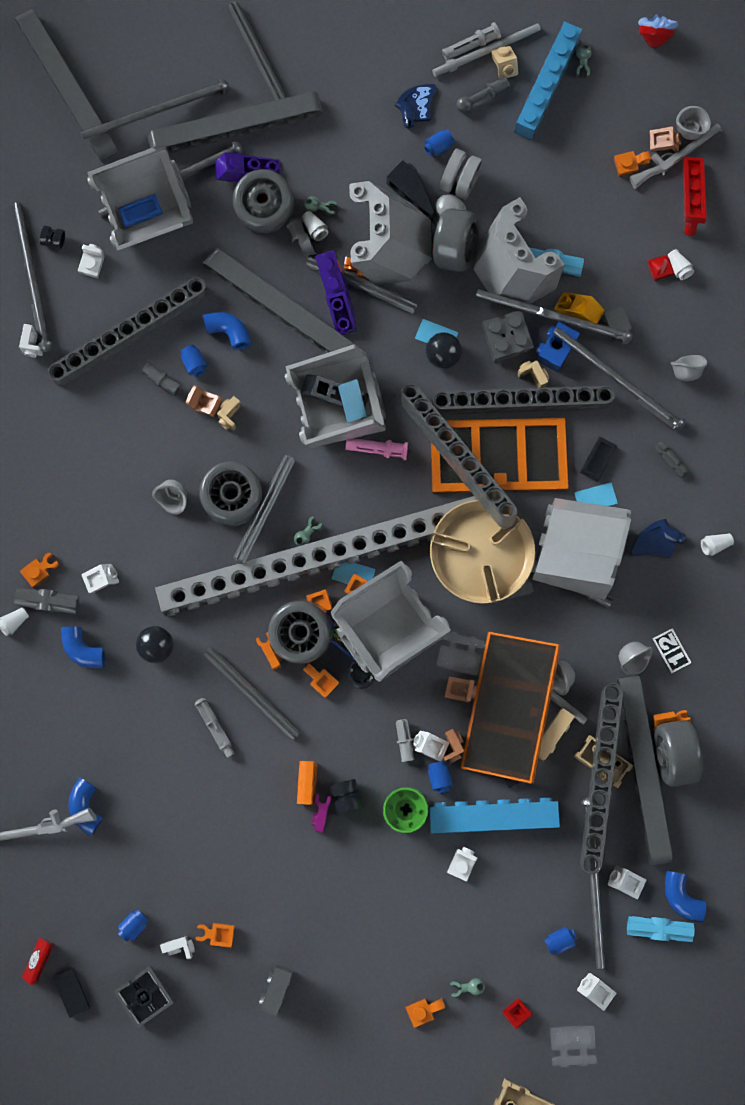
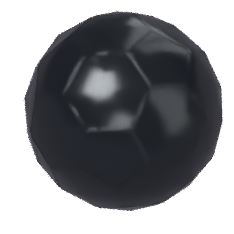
M440 332L431 337L425 349L429 362L435 367L442 369L454 366L459 361L462 353L459 340L453 334Z
M160 626L145 628L140 632L136 641L138 654L149 663H160L166 660L171 655L174 646L171 634Z

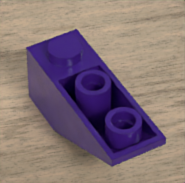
M225 152L215 161L216 178L219 181L239 182L247 173L259 169L271 170L281 175L280 160Z

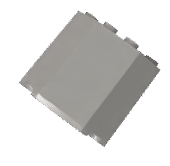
M165 146L152 147L87 172L89 186L97 192L101 191V201L104 207H107L110 214L108 215L109 222L115 227L110 236V241L117 251L193 224V218L189 210L191 208L189 196L177 164L174 160L171 161ZM156 194L163 214L126 228L118 208Z
M370 181L349 184L350 198L356 203H364L370 210V240L357 242L353 245L351 249V263L376 285L413 281L418 276L417 273L432 259L431 220L410 202Z
M521 197L502 207L482 238L473 270L487 292L532 304L556 290L564 263L556 253L550 251L535 258L516 228L517 223L527 215V207Z
M350 345L286 366V382L297 390L298 397H296V402L303 414L301 416L303 427L301 432H299L301 442L306 446L314 448L386 430L384 422L386 412L374 370L371 371L366 352L357 345ZM306 374L318 375L340 384L357 379L360 391L369 395L365 407L367 416L347 423L343 407L301 394Z
M555 498L553 504H548L544 527H547L546 534L542 533L539 545L542 546L538 560H534L531 571L534 572L532 580L605 600L613 586L617 568L622 559L631 523V510Z
M402 561L341 598L331 611L332 618L340 627L336 630L344 645L361 669L366 673L371 671L379 682L437 643L451 631L449 623L444 617L438 615L433 618L431 617L429 609L420 602L417 592L410 588L408 584L411 582L412 572Z

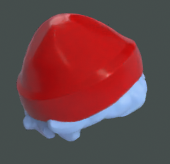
M655 15L652 19L644 17L638 21L639 33L651 48H658L667 43L674 36L678 26L677 21L667 20L665 16L659 18L658 15Z

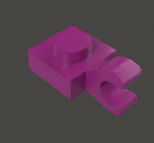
M317 794L315 796V803L319 810L318 814H313L311 826H315L314 831L323 833L331 797L328 796L327 802L322 804L319 802L320 794Z

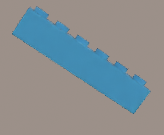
M564 21L516 122L514 133L533 140L577 47L582 33L581 28Z
M530 798L518 799L519 803L511 804L510 799L497 800V804H489V800L476 801V805H468V801L455 802V806H446V802L434 803V807L429 808L430 834L560 827L558 801L553 802L552 798H540V802L531 803Z

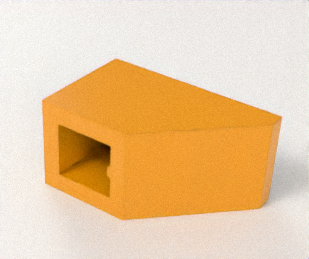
M563 292L554 307L561 314L595 324L599 322L605 311L592 296Z

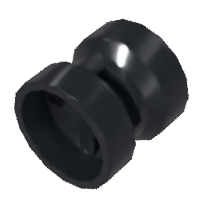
M44 225L40 234V245H52L56 249H62L65 241V230L59 228L54 230L52 227Z

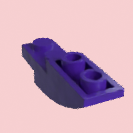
M336 250L316 255L315 259L326 291V300L335 330L341 335L356 331L353 306Z

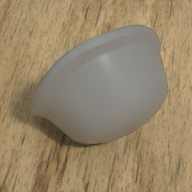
M699 106L685 107L676 118L677 130L682 138L697 140L710 130L711 121L709 115Z
M448 194L438 198L432 208L434 211V222L438 224L441 214L446 209L466 210L461 199Z
M689 355L671 362L677 379L689 382L697 380L702 376L704 368L707 366V360L701 355Z
M169 479L160 486L155 487L152 491L153 498L167 512L180 514L185 509L187 490L180 482Z
M640 642L626 644L618 655L623 672L629 676L638 675L643 672L650 662L653 649Z
M558 660L552 690L559 695H566L575 681V672L569 663ZM548 663L544 664L539 671V676L543 683Z

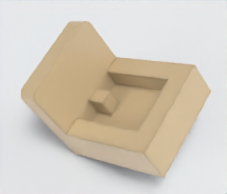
M510 46L500 47L491 51L492 58L498 68L499 78L503 76L509 78L518 75L517 57Z
M528 361L520 366L517 374L519 378L530 373L537 388H545L547 386L548 373L544 368L541 369L538 361L533 363Z
M235 396L231 399H226L220 407L221 410L217 413L220 419L218 421L219 424L226 430L230 428L232 431H235L236 429L235 423L230 418L241 407V404Z

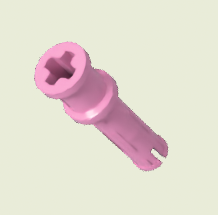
M352 438L346 440L345 450L382 454L386 458L391 456L406 460L408 442L401 444L393 443L391 440L377 442Z

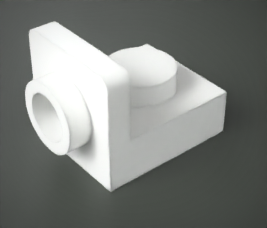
M89 244V246L83 245V255L78 273L98 278L105 258L103 250L94 244Z
M24 324L19 348L28 357L43 356L41 347L33 345L37 342V332L32 325Z
M101 564L81 574L88 593H95L108 585L119 583L117 571L112 564Z
M419 731L413 740L412 749L415 752L422 753L441 762L449 742L431 733Z
M465 847L462 850L457 849L447 873L467 882L471 870L477 861V857L473 856L475 852Z
M616 866L610 874L608 886L638 899L646 879L627 869Z
M187 936L160 945L162 953L168 952L169 956L181 952L180 948L182 947L187 959H191L193 957L192 953L195 952L192 939L188 940Z
M591 973L581 981L577 991L603 1011L617 994Z

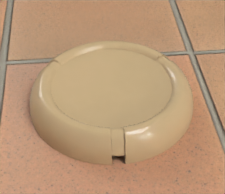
M472 500L457 505L447 512L433 532L434 536L430 544V558L433 570L438 580L450 593L465 601L483 604L508 598L522 587L532 571L535 560L534 539L525 520L520 519L517 514L515 524L511 528L504 529L494 521L478 500Z

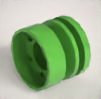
M401 787L392 791L383 805V816L387 824L393 830L401 833H411L418 830L425 823L429 813L428 802L425 796L419 790L412 787ZM408 803L409 808H412V812L404 815L401 807Z

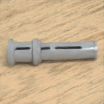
M493 22L490 27L476 30L475 35L442 49L445 60L448 61L477 46L484 47L486 43L494 39H501L499 28Z

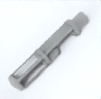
M206 698L197 700L195 706L218 744L219 749L224 751L227 758L235 754L231 748V742L223 731Z

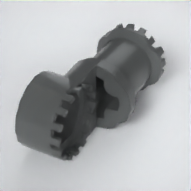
M302 218L288 221L286 227L292 235V244H300L306 258L317 254L314 242L304 231Z

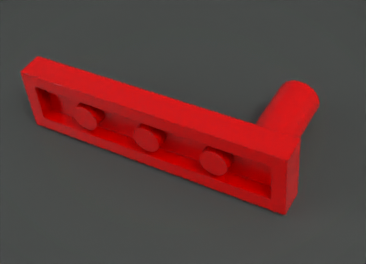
M684 157L683 186L686 222L684 233L688 236H694L698 224H705L704 158Z

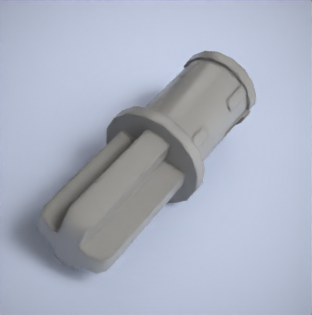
M408 720L396 721L399 740L397 744L400 747L401 762L415 760L412 749L413 739L410 736Z

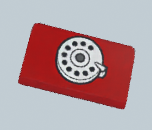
M43 938L38 939L22 975V978L28 984L34 985L38 983L54 943Z

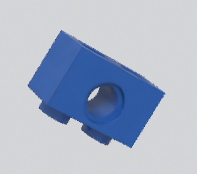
M558 322L556 327L551 326L546 335L549 339L546 344L542 342L536 352L539 354L537 361L557 373L572 348L555 336L553 332L559 327L576 341L580 334L561 322ZM559 343L561 345V349L556 350L552 347L551 344Z

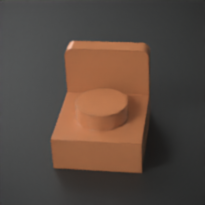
M673 126L650 130V149L652 152L673 149L674 152L679 151V145L682 143L681 135Z

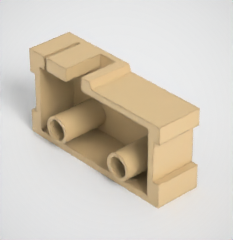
M564 708L559 710L543 734L539 758L543 761L546 760L550 753H553L556 743L563 733L568 731L571 726L569 724L575 717Z
M588 735L584 741V746L580 752H576L574 757L592 769L596 739ZM606 751L600 752V761L603 763L609 761V754ZM616 754L615 762L617 761L619 766L617 767L614 764L612 786L618 789L622 783V778L626 772H630L633 765ZM603 772L597 774L605 782L607 781L606 774Z
M505 1078L502 1083L503 1089L501 1094L494 1102V1105H508L509 1103H513V1105H554V1103L530 1093L529 1089Z

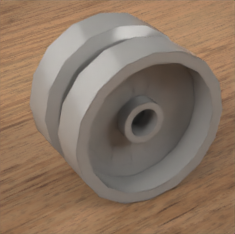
M456 148L446 166L439 189L450 193L456 186L455 195L466 200L477 181L483 159L472 155L466 162V152Z

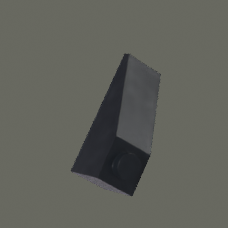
M402 160L387 176L386 184L400 197L425 214L432 222L434 211L417 169L411 163L407 164Z
M306 374L301 394L343 407L338 385H341L340 383L318 375ZM361 391L364 407H366L369 395Z

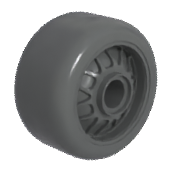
M259 169L247 173L239 180L233 192V207L238 219L246 228L257 233H272L284 227L290 220L294 210V197L290 185L280 174L267 169ZM267 196L268 200L266 203H258L260 197Z
M454 208L443 211L436 227L433 242V260L438 268L464 272L470 267L478 240L479 226L476 214Z
M227 461L213 466L204 475L200 484L199 495L205 512L211 519L226 526H237L251 520L263 499L262 487L258 476L251 468L239 462ZM230 491L237 493V497L232 500L226 498Z
M296 600L281 606L272 616L268 629L269 641L273 650L282 659L295 664H305L320 658L329 649L334 635L333 623L327 611L319 604L309 600ZM300 625L305 626L307 629L305 637L300 636L298 633Z
M685 720L660 724L654 733V750L657 766L664 783L671 787H678L699 782L703 776V753L693 724Z

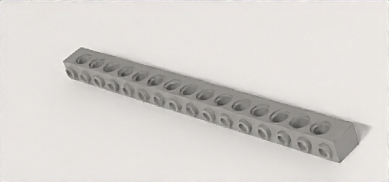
M472 496L249 560L243 564L239 563L155 587L161 612L168 616L180 613L179 610L197 609L200 607L199 604L205 602L214 604L220 601L219 598L228 596V599L240 596V592L247 590L248 593L256 592L264 585H268V587L277 586L280 584V581L285 579L294 581L299 579L300 575L308 573V576L320 573V569L327 567L328 570L336 569L344 562L353 564L359 562L360 558L365 556L374 558L380 555L379 552L387 550L388 553L399 550V547L403 545L412 547L420 544L419 541L424 539L431 541L436 528L434 524L435 519H441L457 505L476 500V497ZM422 524L425 527V531L417 533L414 530V526ZM396 530H403L406 535L404 538L398 539L394 536V532ZM381 535L385 537L386 541L383 544H377L374 538ZM358 541H363L366 547L363 550H357L354 544ZM337 547H343L346 553L338 556L334 553V550ZM319 552L326 555V559L322 562L314 559L315 555ZM298 558H303L306 561L303 567H297L294 563ZM284 564L286 570L283 573H277L274 570L276 565ZM257 570H264L266 575L262 579H257L255 572ZM239 575L246 577V581L242 585L235 583V578ZM218 581L226 583L225 588L221 591L215 589V584ZM198 587L206 589L203 596L195 595V590ZM184 593L185 599L182 602H176V594Z

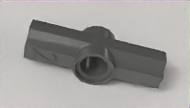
M18 587L14 592L13 605L18 607L34 608L37 611L46 613L61 612L75 615L79 609V596L59 594L56 591L39 589L38 591Z

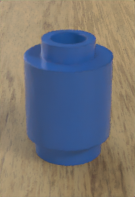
M447 129L444 131L440 130L425 140L424 149L429 156L437 157L450 149L455 141Z
M195 345L183 348L181 350V359L188 374L194 375V377L204 374L207 365L199 348H196Z
M445 761L428 765V775L432 791H437L438 794L449 792V787H452L453 783Z
M136 909L134 913L131 912L118 925L120 929L118 934L126 942L129 939L134 941L147 927L146 924L149 920Z
M567 926L549 934V937L544 939L551 955L555 953L558 955L575 947L574 942L578 940L573 929L568 930Z

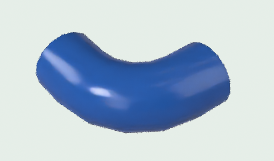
M213 312L203 315L207 335L217 332L227 334L231 347L234 350L244 349L252 344L245 324L235 315L226 312Z
M61 627L63 648L70 660L81 667L104 668L105 651L103 647L92 648L85 645L82 639V627Z
M81 777L78 778L69 795L68 810L71 816L90 808V799L97 789ZM96 813V821L76 824L90 836L94 834L103 820Z
M667 871L665 895L670 906L684 918L703 922L706 913V902L691 898L687 894L686 882L688 875Z

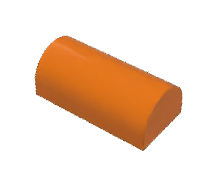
M299 761L297 804H315L318 764L314 761Z

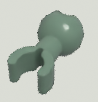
M587 45L579 46L576 51V55L580 59L579 67L576 70L577 77L582 67L586 71V77L590 75L587 61L591 57L592 51Z
M310 196L305 200V208L308 211L322 210L328 216H334L335 212L330 211L328 207H336L337 202L328 201L323 203L315 196Z
M313 516L309 518L308 526L305 530L295 534L294 542L297 546L309 544L310 535L321 529L322 523L311 528V522L314 520Z
M479 978L471 979L469 983L461 984L458 981L450 983V985L462 988L457 993H452V997H457L464 992H470L472 995L478 996L485 990L484 982ZM483 984V989H480L478 985Z

